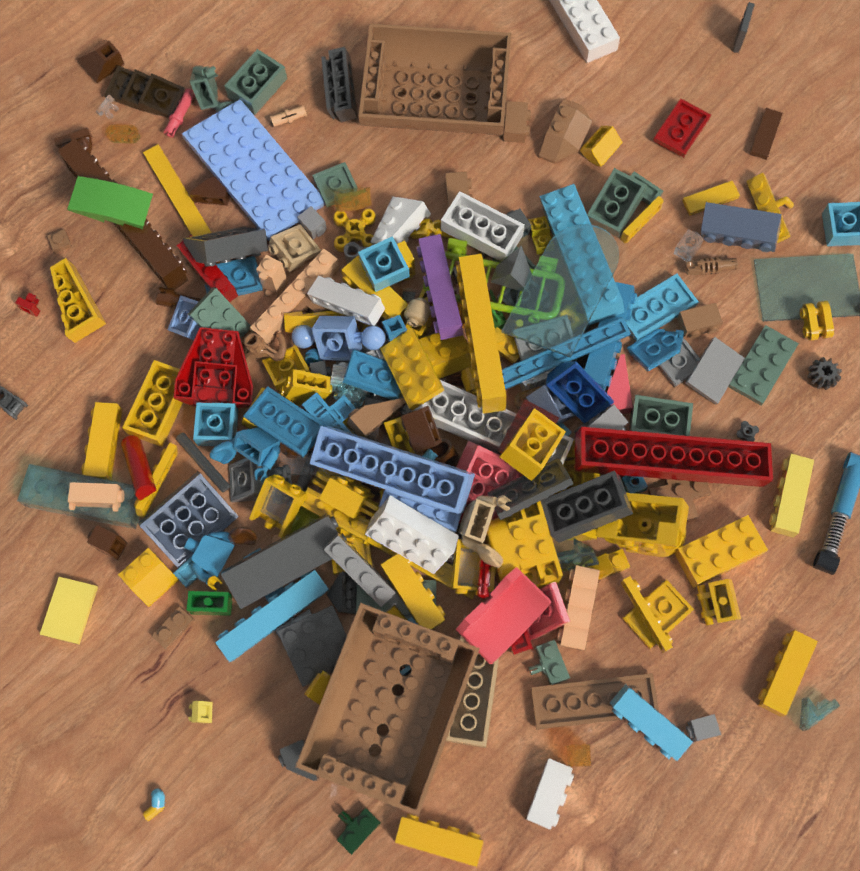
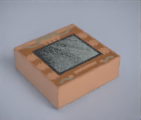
M401 287L399 296L409 304L411 300L418 298L419 289Z

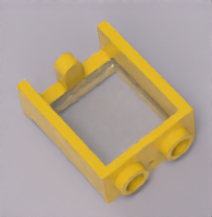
M274 474L264 480L249 519L254 520L261 517L266 520L265 528L272 529L277 527L281 529L278 537L282 538L291 533V528L307 493L302 491L298 485L285 481V478L280 475Z
M458 539L454 551L450 589L456 590L455 593L468 594V591L476 592L475 595L477 596L479 561L481 558L477 551L465 547L462 539ZM491 566V569L489 570V593H491L494 590L496 568L494 566Z

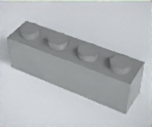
M339 533L324 546V551L380 607L396 593L395 589Z

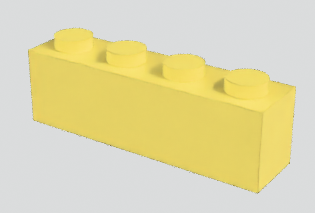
M790 454L786 459H783L781 465L783 475L777 483V488L780 489L773 501L775 512L771 514L769 520L771 532L793 538L799 534L814 464L813 459L795 454Z

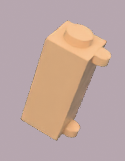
M266 255L256 271L262 287L266 290V296L271 297L273 294L279 296L288 283L283 264Z
M70 482L67 502L69 503V510H75V507L112 508L113 512H118L121 502L124 501L125 494L118 484Z

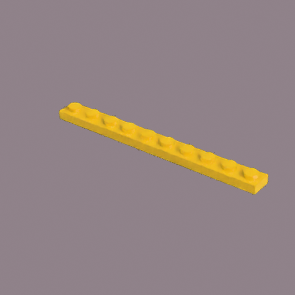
M309 487L307 488V495H305L301 507L319 517L327 513L329 517L334 516L339 528L363 541L366 540L367 536L365 533L370 522L368 519L362 516L351 518L320 500V493ZM372 538L367 541L370 545L392 557L398 554L390 552L389 548ZM445 562L435 574L430 573L415 563L411 565L412 568L451 588L452 565ZM468 591V594L462 595L472 600L476 592Z

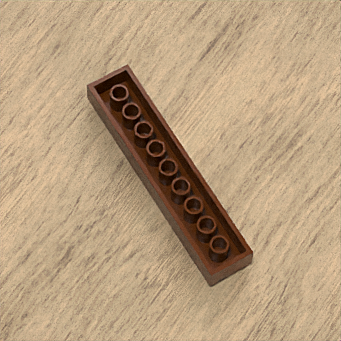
M73 139L57 150L76 179L80 176L116 183L114 179H110L106 169L100 167L95 156L89 154V150L84 143L80 144L76 139ZM147 219L143 229L125 223L123 226L113 223L166 288L176 290L188 281L186 276L188 272L183 266V262L178 256H174L171 247L167 243L164 244L160 234L151 228V224Z

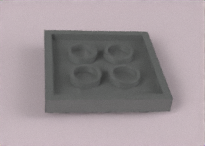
M333 605L277 631L302 687L312 683L318 673L321 674L322 671L327 674L333 673L347 638Z

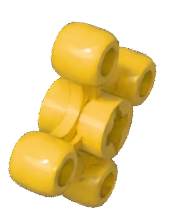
M365 209L359 220H349L346 212L343 210H338L334 213V223L346 229L343 236H337L334 240V247L338 252H344L345 245L351 241H361L363 247L367 248L372 246V243L368 242H371L373 235L364 232L367 225H372L376 221V215L372 209Z

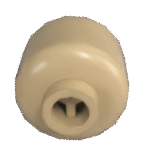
M423 298L411 300L404 312L407 323L412 327L424 326L431 314L430 303Z

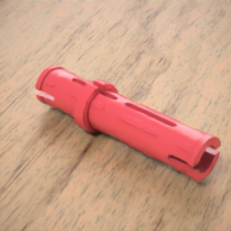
M189 88L185 89L173 115L171 114L169 117L168 125L163 131L168 137L173 138L195 97L193 90Z

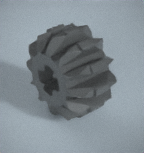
M823 357L820 360H815L808 368L810 373L807 378L813 379L811 384H818L817 389L823 386L825 390H828L830 387H835L837 382L841 380L839 374L842 372V369L836 368L838 363L833 364L832 358L826 361Z

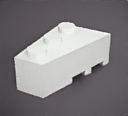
M392 197L371 240L372 245L392 236L396 244L402 241L407 243L410 234L420 228L419 224L425 217L428 218L431 215L425 203L418 200Z

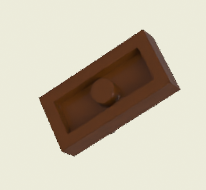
M88 128L54 138L55 145L59 149L73 139H76L80 144H85L89 154L92 152V134Z

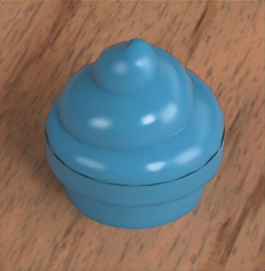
M317 348L310 349L305 354V362L309 366L310 363L323 361L320 360Z

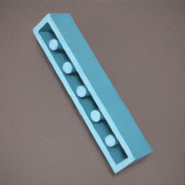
M315 570L300 576L301 580L296 584L294 582L284 587V593L279 596L278 594L273 595L267 600L269 604L263 608L261 605L251 612L252 616L247 620L245 618L240 619L234 624L236 628L232 631L226 630L218 636L219 640L215 643L229 662H233L290 620L291 617H294L329 591Z

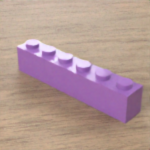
M441 234L419 238L420 246L416 248L418 257L423 259V261H420L421 271L426 272V276H423L425 287H429V291H426L428 302L433 303V306H430L432 318L436 317V321L433 322L435 333L440 334L441 340L462 336L461 318Z

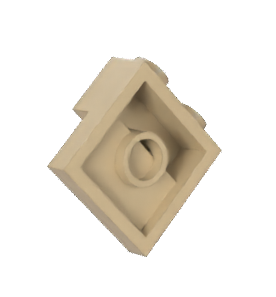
M301 224L271 236L268 245L270 254L276 255L279 262L283 264V268H286L289 272L304 266L305 261L316 257L321 252V249Z

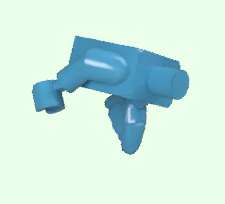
M260 428L243 429L236 432V436L231 441L216 445L209 455L211 459L227 464L239 452L256 465L263 466L256 469L254 474L256 480L262 475L261 483H264L265 478H267V470H271L280 454L281 442Z

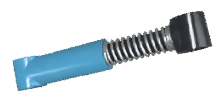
M852 452L848 453L844 461V471L831 510L832 518L824 541L825 544H823L824 547L817 552L813 562L814 569L831 575L835 574L839 566L840 557L837 555V549H839V542H841L843 529H845L844 526L847 523L846 520L851 518L860 489V455Z

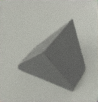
M522 245L496 266L491 283L527 293L532 280V273Z

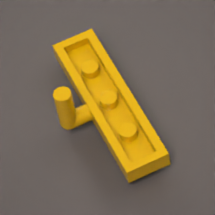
M763 172L746 181L759 211L781 214L779 207L785 205L791 209L794 206V203L787 196L775 200ZM782 215L777 243L791 237Z

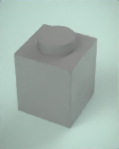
M312 206L297 217L299 225L301 224L312 239H315L317 236L320 237L327 229L325 220Z
M715 714L687 722L686 731L688 737L692 738L693 742L721 735Z

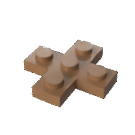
M664 479L666 483L664 486L649 489V495L684 498L689 506L687 521L698 518L693 500L710 496L711 494L708 482Z

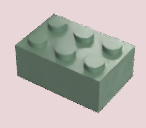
M257 49L224 85L228 98L234 102L241 100L252 114L256 115L287 80L285 66Z
M614 168L587 214L590 223L619 238L645 195L647 184Z
M635 395L632 401L633 408L630 415L629 431L690 436L693 403Z

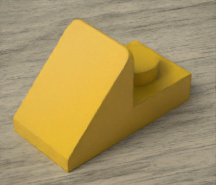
M623 549L610 554L604 553L585 564L587 568L600 570L598 580L630 568Z

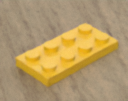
M410 328L380 348L409 409L412 411L445 390L413 328Z

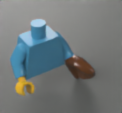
M234 528L229 533L212 532L204 535L200 542L189 537L184 548L194 553L191 562L192 569L197 578L216 591L217 589L214 587V584L216 582L222 584L218 576L235 546L234 544L254 545L257 536L249 528Z

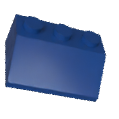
M576 361L561 363L547 374L546 386L584 424L614 403V400Z

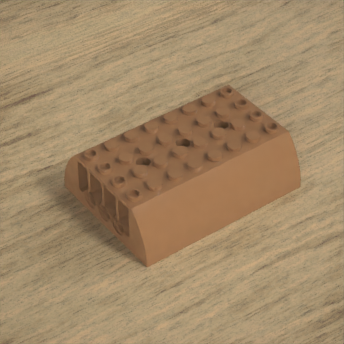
M370 24L358 116L360 125L503 136L511 33ZM405 92L406 95L399 97L397 93ZM439 94L441 97L433 99L432 95ZM472 96L475 100L470 102L467 100V97Z

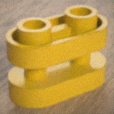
M820 301L817 303V308H815L813 303L803 304L802 308H800V317L804 322V337L808 341L818 340L819 334H821L823 339L832 338L834 326L829 302Z

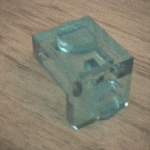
M343 382L336 386L333 395L335 400L345 395L355 408L361 407L365 398L362 389Z

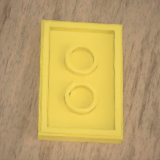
M59 577L40 635L80 645L98 586Z

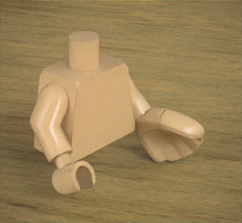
M504 495L498 498L478 496L466 506L458 533L462 535V543L465 547L477 551L480 558L486 564L500 568L503 564L502 556L492 547L483 543L495 507L498 505L503 510L508 511L510 508L505 504L512 501Z

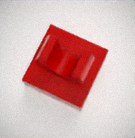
M28 293L26 299L18 297L15 302L20 310L37 317L40 313V310L37 308L39 299L36 298V295Z

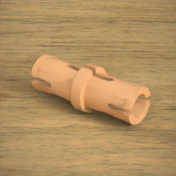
M302 105L291 110L286 109L283 113L270 116L273 127L287 122L290 124L293 120L307 116ZM296 113V115L281 119L282 117Z

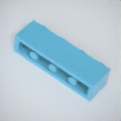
M625 684L611 700L610 704L614 708L612 712L620 719L625 717L629 720L628 725L634 731L638 732L641 730L645 734L643 738L652 746L655 743L660 746L661 749L659 751L668 759L673 757L678 761L693 743L685 733L628 685Z

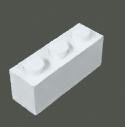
M547 759L526 820L550 830L552 826L556 827L560 816L557 814L559 805L563 807L567 794L564 793L567 785H571L574 774L571 773L573 768L552 759Z

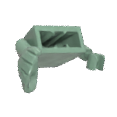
M194 66L190 84L201 110L213 108L217 113L235 103L232 101L218 102V87L214 79L218 74L214 71L216 69L215 66Z

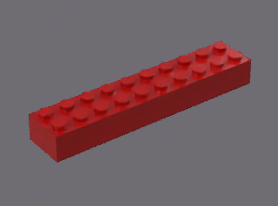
M581 427L575 433V472L607 474L615 471L618 475L756 487H764L773 481L771 443Z

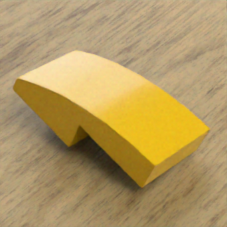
M546 216L528 219L531 224L530 233L536 254L553 252L554 243L550 235V227Z

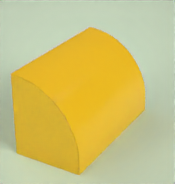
M600 126L580 151L589 162L602 167L623 142L613 126Z

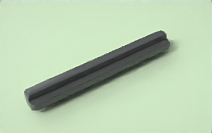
M183 432L180 433L176 440L221 492H226L230 488L229 483Z

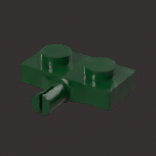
M367 808L353 819L343 810L338 817L346 824V827L336 840L352 855L381 822Z

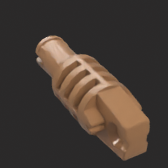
M704 258V260L688 261L685 264L687 275L719 274L724 270H737L738 268L737 258Z

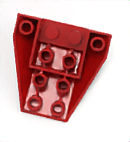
M200 327L175 379L174 399L195 407L196 403H235L237 408L251 406L253 384L239 332Z

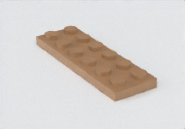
M653 673L531 687L536 730L626 719L625 717L620 719L612 712L614 708L610 704L611 700L625 684L659 711Z

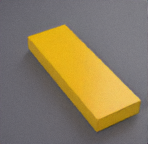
M732 180L684 197L682 202L689 216L704 211L706 202L722 205L739 199L740 194Z
M658 196L623 231L621 236L623 243H628L661 209L664 199Z

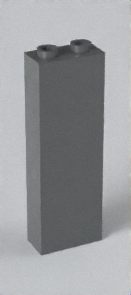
M327 513L224 569L221 576L240 609L331 560L332 558L324 551V546L338 533L336 528L339 525L334 516L329 517ZM340 534L347 541L344 534Z

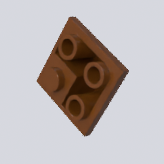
M108 40L102 41L77 58L79 64L96 83H99L115 72L118 65L121 67L125 65L120 52Z

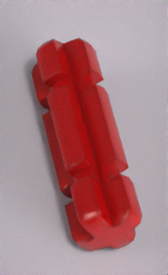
M481 559L479 561L477 596L479 598H487L489 596V570L491 565L486 564Z

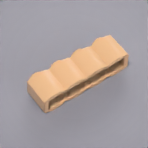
M577 565L574 569H570L568 581H572L571 588L567 589L565 594V601H568L566 611L570 622L564 624L563 629L559 628L557 640L560 641L561 646L585 650L600 570Z

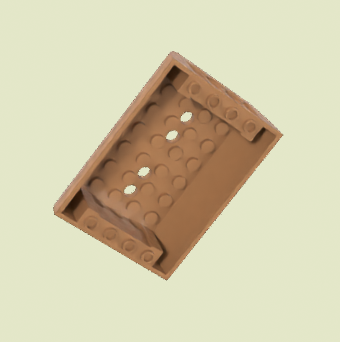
M360 603L296 768L419 816L480 648ZM409 665L412 669L409 676H402L400 674L401 666ZM397 684L404 687V693L401 696H395L392 693V688ZM381 724L389 727V733L383 737L377 733V728ZM374 744L381 747V753L377 757H373L369 753L370 747Z

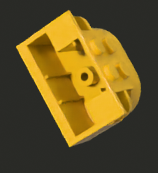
M626 493L633 514L597 528V538H604L609 543L617 544L620 548H625L627 552L667 557L675 554L676 550L682 547L686 540L689 506L684 498Z
M541 501L514 513L510 517L502 520L496 518L490 521L485 536L486 544H489L503 558V564L500 568H495L498 585L516 567L539 589L550 583L556 582L559 584L563 574Z

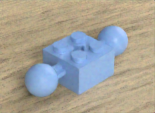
M319 316L312 328L307 325L297 326L292 332V341L299 348H308L316 342L320 360L349 361L353 349L361 351L363 348L362 344L369 350L380 349L385 343V333L378 326H369L363 332H359L355 316Z

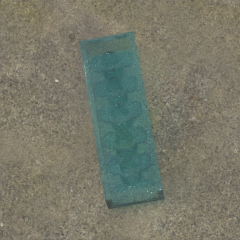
M32 464L28 465L17 500L25 507L136 529L139 516H137L134 508L137 497L133 485ZM70 482L118 484L124 491V501L121 502L118 512H113L112 508L75 507V510H69V503L67 501Z

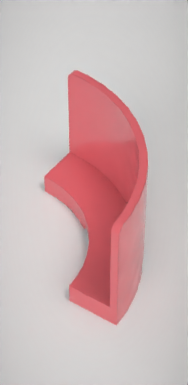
M517 567L505 576L490 593L491 596L484 603L476 607L456 628V631L470 645L480 648L478 653L489 664H493L551 604V600Z

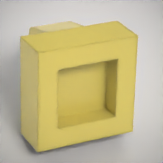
M193 701L189 705V709H192V716L188 717V720L194 723H212L213 702Z

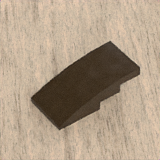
M118 65L105 92V97L140 111L169 118L171 114L173 115L185 88L153 73L149 76L136 69L132 72Z

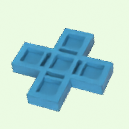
M316 392L301 405L306 412L326 424V426L351 433L343 424V421L356 408L345 395L329 407Z

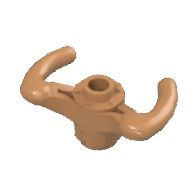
M279 332L276 335L280 345L279 351L269 347L259 334L251 333L246 336L245 340L240 339L242 347L244 345L246 347L244 354L247 364L253 359H260L262 357H270L277 362L281 361L285 356L287 347L283 334Z

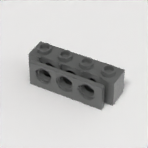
M345 47L328 50L329 60H326L325 56L321 57L327 110L332 119H336L337 115L340 122L358 119L351 57Z

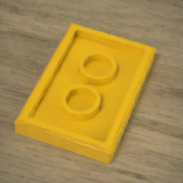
M667 579L646 597L651 604L650 610L653 615L656 614L659 617L664 633H669L694 610ZM633 608L622 618L648 649H651L656 644L636 608Z

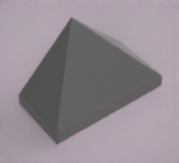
M340 572L326 595L338 612L354 615L356 614L357 583L347 573Z

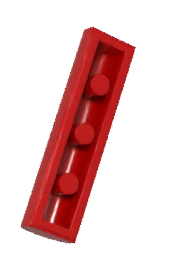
M132 435L122 440L121 447L135 495L141 501L157 489L142 441Z

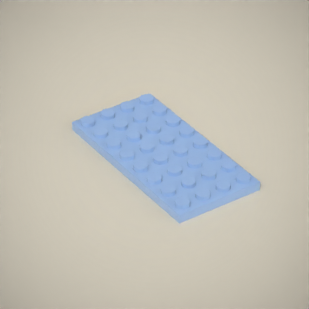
M241 100L236 101L182 133V138L226 188L227 192L255 226L266 229V239L270 241L271 236L281 233L298 223L297 217L310 206L316 211L325 206V202L318 190Z

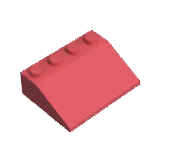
M471 441L467 442L456 467L475 473L466 506L478 496H489L488 492L522 476L519 471L502 460L500 454ZM495 509L491 520L499 518ZM464 512L461 514L458 524L461 523Z

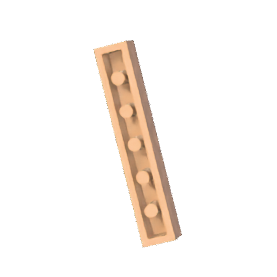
M323 249L250 327L251 332L259 334L269 346L276 338L277 333L285 328L283 314L290 313L307 295L318 276L331 278L340 269L338 259Z

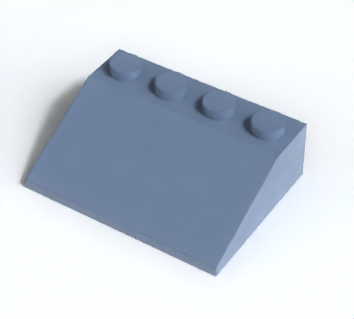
M197 471L150 511L145 518H142L138 524L176 567L179 568L194 554L184 548L189 537L200 542L204 535L212 532H222L239 516L203 475Z

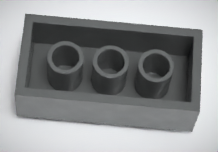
M615 471L540 500L551 536L558 543L633 514L622 480Z

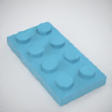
M675 274L637 297L635 305L632 304L631 319L630 321L627 320L626 324L637 342L677 318L680 311L697 306L699 301L680 276Z

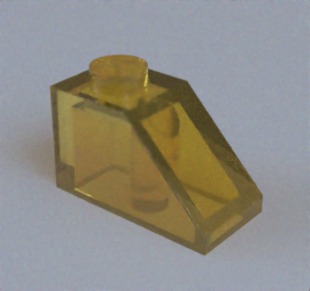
M370 187L334 191L335 207L339 212L359 210L371 206Z

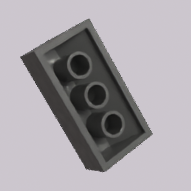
M239 227L183 238L184 244L195 261L204 263V266L216 265L215 262L218 261L220 263L231 262L232 258L236 260L246 259V255L260 256L261 252L268 251L266 229Z

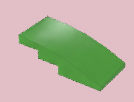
M78 176L67 210L101 222L107 220L122 226L125 223L143 229L153 194L114 182Z

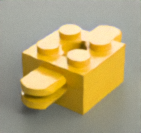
M317 471L316 476L318 478H314L312 483L324 489L319 498L320 500L351 518L361 517L365 514L373 517L379 509L380 504L373 501L375 494L370 492L371 489L362 484L359 486L354 483L355 480L347 476L331 477L322 471Z

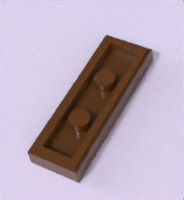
M769 108L765 109L750 155L767 160L783 115L782 112Z

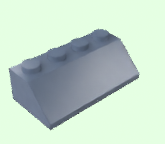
M706 202L701 228V240H705L708 243H723L726 246L735 245L745 249L753 248L763 252H775L782 214Z

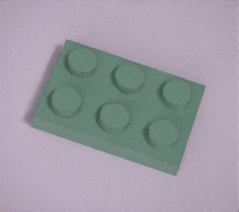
M215 287L188 313L199 327L238 331L240 339L251 327Z

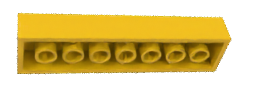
M482 254L459 257V264L456 265V277L460 290V302H462V315L465 320V333L468 339L471 369L474 375L473 381L477 394V406L482 408V414L505 411L506 391Z

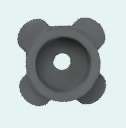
M743 421L736 435L743 441L754 442V437L759 432V428L750 425L747 421Z

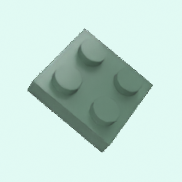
M345 162L312 175L326 207L360 194Z

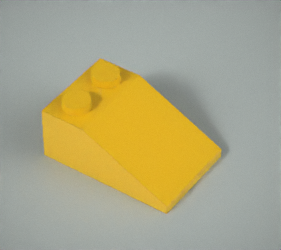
M534 408L509 442L500 458L532 481L544 468L566 431Z

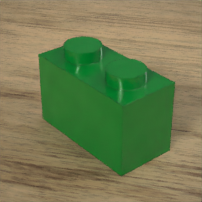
M188 591L187 612L191 615L231 616L233 596L229 592Z

